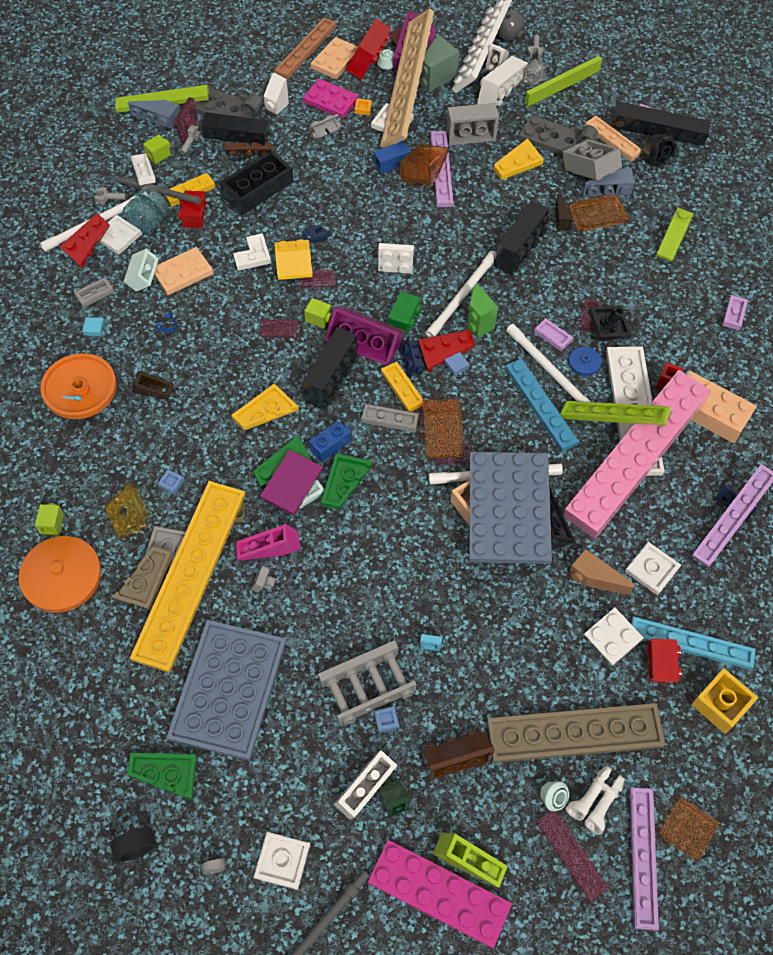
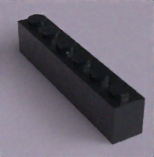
M616 101L611 126L650 135L670 134L674 140L704 146L709 135L710 121Z

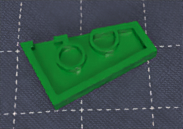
M299 435L253 471L261 490L267 486L289 450L311 461Z
M336 453L321 500V506L340 510L372 467L373 461Z
M130 753L127 775L133 779L193 800L197 756L196 754Z

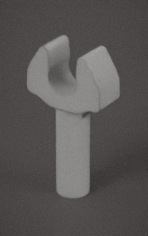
M534 35L533 46L528 47L527 54L530 58H532V53H537L538 59L542 56L543 48L539 47V35Z
M191 125L189 127L188 138L180 150L183 154L187 153L193 141H198L201 133L197 131L198 126Z
M106 187L96 189L97 196H94L95 201L99 204H105L108 199L126 200L127 197L126 193H109Z

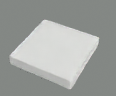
M116 215L108 222L110 227L100 243L119 255L140 237L142 232Z
M647 542L626 568L625 572L658 596L678 571L681 564L650 542Z
M267 832L254 879L298 890L311 844Z

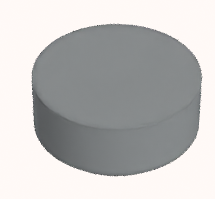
M215 859L202 864V871L206 875L222 872L226 868L224 859Z

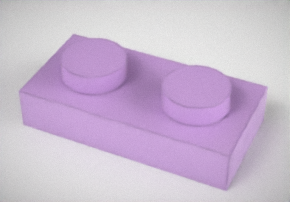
M733 295L730 296L722 326L740 331L748 303L747 299Z

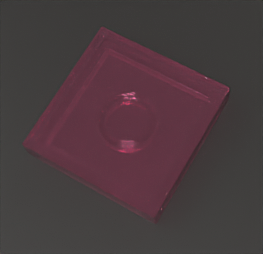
M191 97L187 99L175 119L180 143L182 144L188 138L189 127L191 125L197 126L199 123L195 100Z

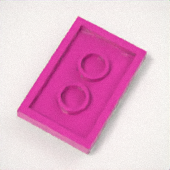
M318 79L304 95L303 102L332 115L338 114V117L343 119L356 104V99H359V95Z

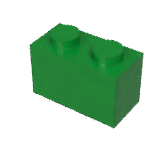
M401 291L388 316V324L405 330L404 334H408L410 328L413 329L415 325L416 315L419 316L422 310L420 297Z

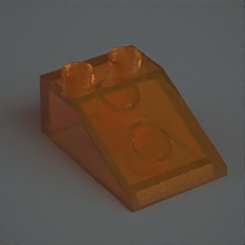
M419 144L400 161L401 181H406L409 184L421 183L424 186L431 185L438 178L449 152V147Z
M460 399L422 400V422L426 458L464 456Z

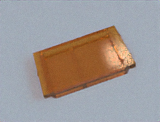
M615 194L575 201L568 206L579 232L626 223L630 220L619 196Z

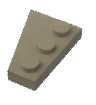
M152 547L137 565V570L131 577L125 580V585L112 598L151 610L173 553Z

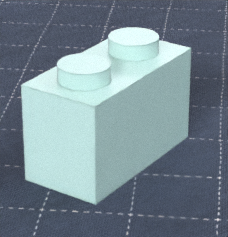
M147 249L133 254L124 282L136 292L150 286L159 258Z

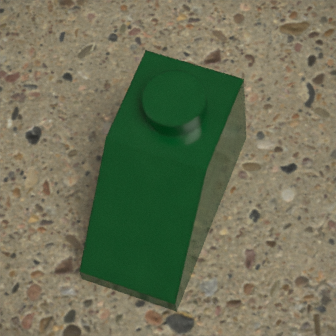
M393 779L385 781L381 785L382 787L379 788V796L388 818L409 810L410 799L400 780L395 782Z

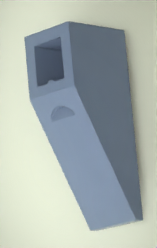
M166 100L128 102L132 116L163 127L173 129L181 118L179 105Z
M632 168L618 169L615 173L608 174L601 180L592 179L586 182L583 196L631 195L635 184Z

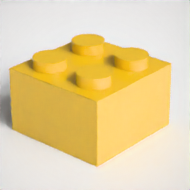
M723 668L692 703V706L726 734L758 697Z

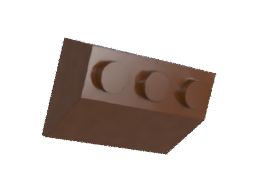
M472 731L467 733L464 738L457 739V737L447 739L444 744L437 746L434 743L424 747L425 750H422L421 757L429 781L491 762L495 749L485 732L478 733V731Z

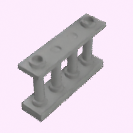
M395 640L318 674L321 687H330L340 708L341 714L337 715L339 725L343 723L344 725L351 724L357 717L401 697L406 699L416 691V682L412 681L407 684L395 660L396 655H398V646ZM382 661L388 662L399 685V688L390 692L387 691L376 668L377 664ZM364 669L369 671L380 694L379 697L370 701L357 677L358 672ZM344 678L350 679L361 705L350 710L338 686L339 680Z

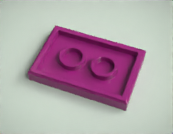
M289 450L260 495V499L295 516L323 471V467Z

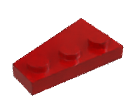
M96 213L61 244L60 248L83 269L86 265L84 262L88 256L91 257L94 252L93 248L96 243L101 241L110 225L103 217Z
M470 330L418 340L427 372L433 370V367L439 364L443 365L445 359L458 352L463 354L473 349L475 345Z

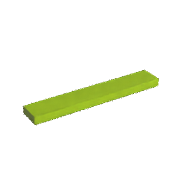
M597 56L526 91L524 104L529 107L599 72L602 58Z
M208 85L118 97L115 102V110L117 113L130 111L129 101L166 100L175 104L209 100Z
M566 401L560 415L563 419L665 426L671 409L670 406Z

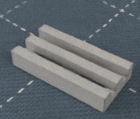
M104 277L74 292L84 308L114 293V290Z

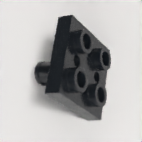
M622 305L592 306L589 308L588 313L598 341L629 339L632 336Z

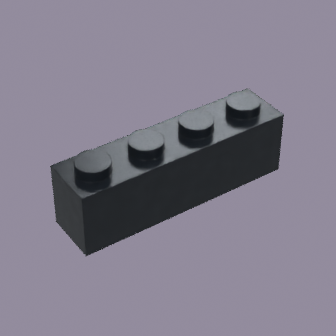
M206 112L202 123L203 137L248 144L259 143L265 146L270 133L269 121L264 119Z

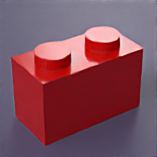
M185 190V194L200 197L201 203L195 204L180 200L181 210L178 211V218L181 220L183 227L203 228L207 204L205 191Z
M650 639L647 641L649 683L675 684L681 679L682 670L678 666L681 649L680 645H677V639Z

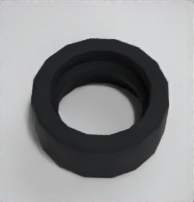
M150 827L131 830L119 835L110 842L115 862H126L139 858L157 847L152 828Z

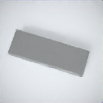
M365 404L361 422L416 432L419 413Z

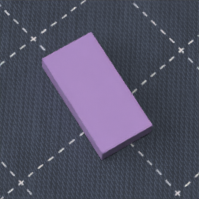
M546 318L534 329V333L561 352L573 341L571 335Z

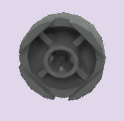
M516 9L510 13L511 17L509 16L503 20L496 34L504 41H513L515 38L519 39L524 34L522 30L525 26V21Z

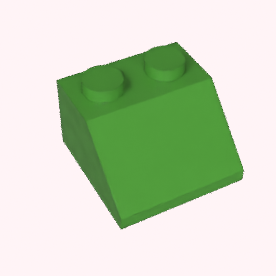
M476 283L474 284L467 327L471 333H474L479 338L495 329L498 306Z

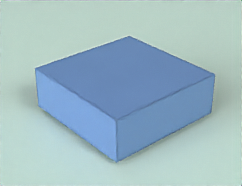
M460 352L444 361L454 376L467 370L470 365Z
M167 470L157 485L159 488L175 495L185 479L183 476Z
M395 706L374 711L378 733L399 729Z

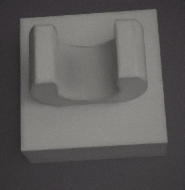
M262 566L259 569L251 587L252 591L258 593L262 588L271 590V587L274 586L276 579L267 576L268 568Z

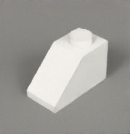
M491 43L485 69L488 71L496 69L498 65H501L508 59L509 52Z
M273 73L264 94V104L268 111L277 115L289 104L287 79Z

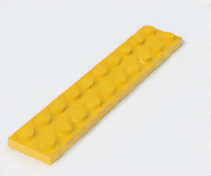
M211 481L208 482L131 654V661L168 673L171 672L246 496L245 491Z

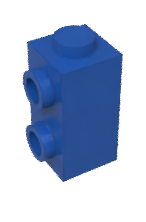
M403 141L374 151V165L383 174L410 164V148L406 147Z
M338 420L309 440L310 451L321 463L351 442L350 429Z

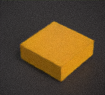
M356 99L355 114L370 115L372 100Z

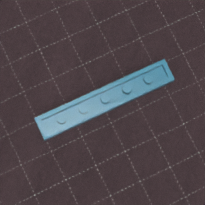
M634 616L632 618L631 625L644 638L642 641L644 642L650 639H677V645H680L681 652L749 670L753 669L755 648Z

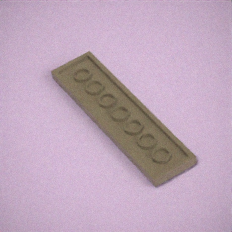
M657 703L487 719L489 739L495 749L492 757L493 763L664 748L665 746Z

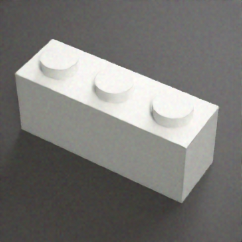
M379 751L333 805L347 818H355L397 767V764L384 752Z

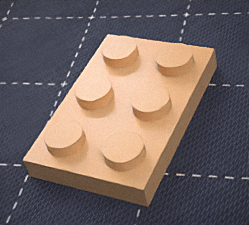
M335 37L311 62V68L337 79L348 67L358 46Z
M195 247L158 264L154 276L166 294L170 295L212 275L213 269L198 248Z

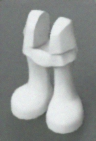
M608 766L597 772V776L592 779L591 787L580 800L572 801L566 807V811L571 817L581 821L586 817L598 794L602 793L603 797L585 820V826L598 835H601L605 829V814L612 801L618 798L625 780L619 775L611 787L605 784L604 781L607 780L612 771Z

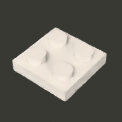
M379 243L378 271L412 273L414 246Z
M613 608L584 633V636L612 666L644 639L616 608Z

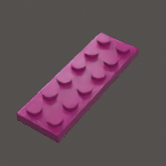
M390 840L387 841L368 880L369 885L491 949L496 944L512 905L507 900Z

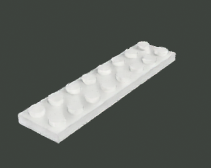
M499 0L494 7L491 6L486 11V17L481 21L482 25L477 30L478 34L473 39V44L468 49V55L463 60L464 64L453 81L452 90L455 93L477 78L489 52L490 45L494 41L512 0Z
M607 347L606 355L614 403L650 405L652 403V396L643 347ZM617 423L620 441L634 424ZM662 457L647 476L664 474Z

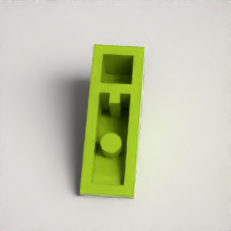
M677 208L656 256L671 262L673 261L694 213Z
M441 833L433 852L435 856L448 864L497 888L500 887L508 867L454 833Z

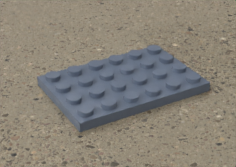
M470 452L469 562L551 564L548 453Z
M207 620L166 737L167 741L250 761L285 649L286 638Z

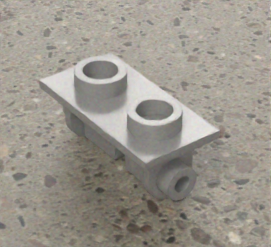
M338 114L334 116L329 115L320 122H313L310 125L308 134L311 133L312 138L318 140L327 136L326 129L329 134L340 130L342 125L339 121L337 122Z

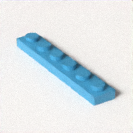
M519 359L506 365L505 370L560 451L564 452L577 446L579 441L524 361Z

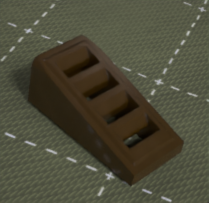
M558 194L555 203L557 230L569 231L573 221L562 194Z
M139 371L132 392L168 400L174 383ZM164 387L167 388L165 393L162 392Z

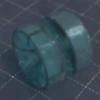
M142 187L123 208V213L129 223L144 233H151L170 211L164 197L149 187Z

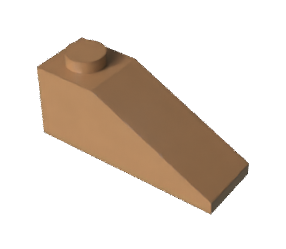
M587 549L573 563L569 571L573 580L593 588L630 595L635 587L634 583Z

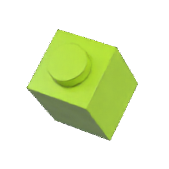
M159 134L143 143L145 153H147L148 158L154 164L171 155L170 143Z
M312 298L304 310L305 322L325 328L327 323H330L332 317L331 305Z
M53 503L47 505L40 504L35 522V527L40 534L60 535L64 513L60 506Z

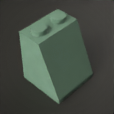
M440 35L436 37L425 52V59L420 74V85L428 92L458 76L459 51Z

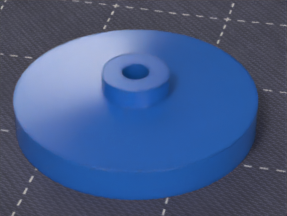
M589 347L576 348L569 357L570 368L582 376H590L597 373L602 363L599 353Z

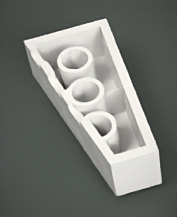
M511 56L501 65H498L496 69L490 71L487 76L481 79V89L477 105L495 103L500 106L504 96L508 97L512 88H515L524 78L528 62Z

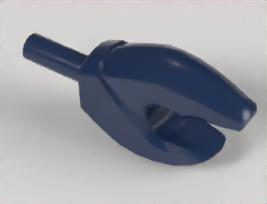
M314 225L303 232V237L294 239V241L302 239L309 240V243H316L324 240L331 232L329 230L320 232L323 227Z

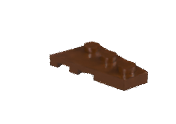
M224 143V150L232 156L244 153L245 156L253 157L254 154H261L262 156L270 150L275 152V148L271 143H265V146L259 143H252L250 146H247L245 143Z

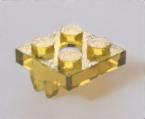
M128 484L104 507L117 537L120 539L126 538L130 533L141 532L140 527L147 526L145 519L149 514L134 484ZM126 505L128 507L127 515L123 517L121 515V508Z

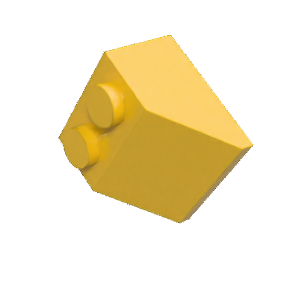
M300 239L297 241H280L275 243L278 280L312 277L309 240Z

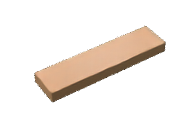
M594 116L585 123V126H594L598 130L597 137L606 144L620 148L621 155L630 162L642 154L643 150L599 117Z

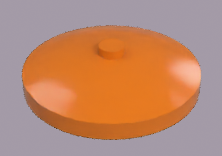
M84 353L69 355L56 361L48 368L41 381V395L46 406L54 414L67 419H83L101 412L110 404L117 389V380L108 362L96 355ZM62 396H80L82 399L81 401L72 400Z
M71 536L53 537L39 543L26 555L19 570V585L26 599L34 607L52 613L66 612L81 606L94 594L101 579V563L95 550L85 541Z

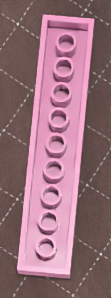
M678 370L650 404L654 406H670L671 413L666 425L634 424L565 508L564 518L596 539L704 405L711 390Z

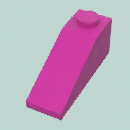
M284 524L236 542L237 560L283 556L300 550L299 532Z

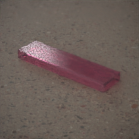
M557 811L550 812L536 822L589 902L609 889Z

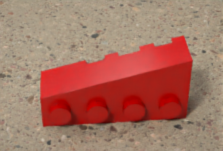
M376 18L358 46L346 70L362 80L371 63L374 64L389 40L391 28Z

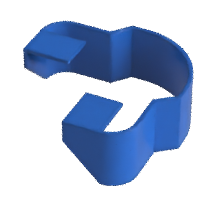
M165 313V318L172 317L175 324L171 328L165 329L164 327L157 328V326H162L161 322H156L158 332L171 333L176 329L177 324L172 313Z

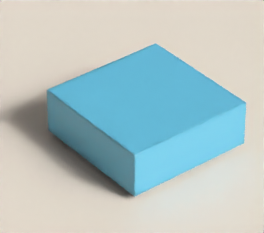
M86 317L82 331L83 335L101 336L104 319Z
M421 634L420 648L440 651L442 637Z

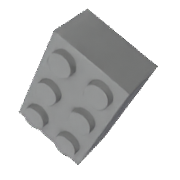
M496 104L448 107L446 133L449 145L496 141L499 120Z
M587 139L563 151L565 170L582 175L583 177L592 178L593 180H601L604 176L615 173L616 170L622 168L620 148Z

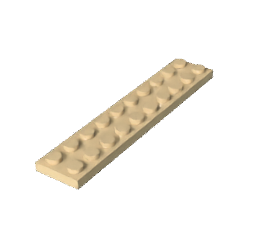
M430 8L408 23L381 140V148L397 144L408 136L411 114L414 109L413 105L417 95V87L433 22L434 11Z

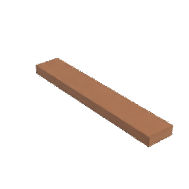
M323 18L274 70V73L288 80L336 28V22Z

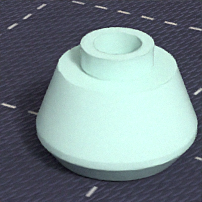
M389 49L381 51L377 58V65L383 70L393 69L394 52Z
M547 782L541 788L540 797L545 806L550 811L555 812L561 810L567 804L569 790L563 782Z

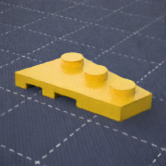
M527 138L496 162L493 170L502 180L542 165L544 159Z
M273 384L232 414V419L243 430H247L299 409L279 387Z

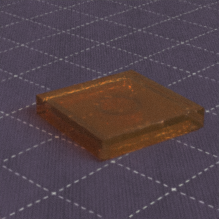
M680 797L658 836L698 862L720 823Z

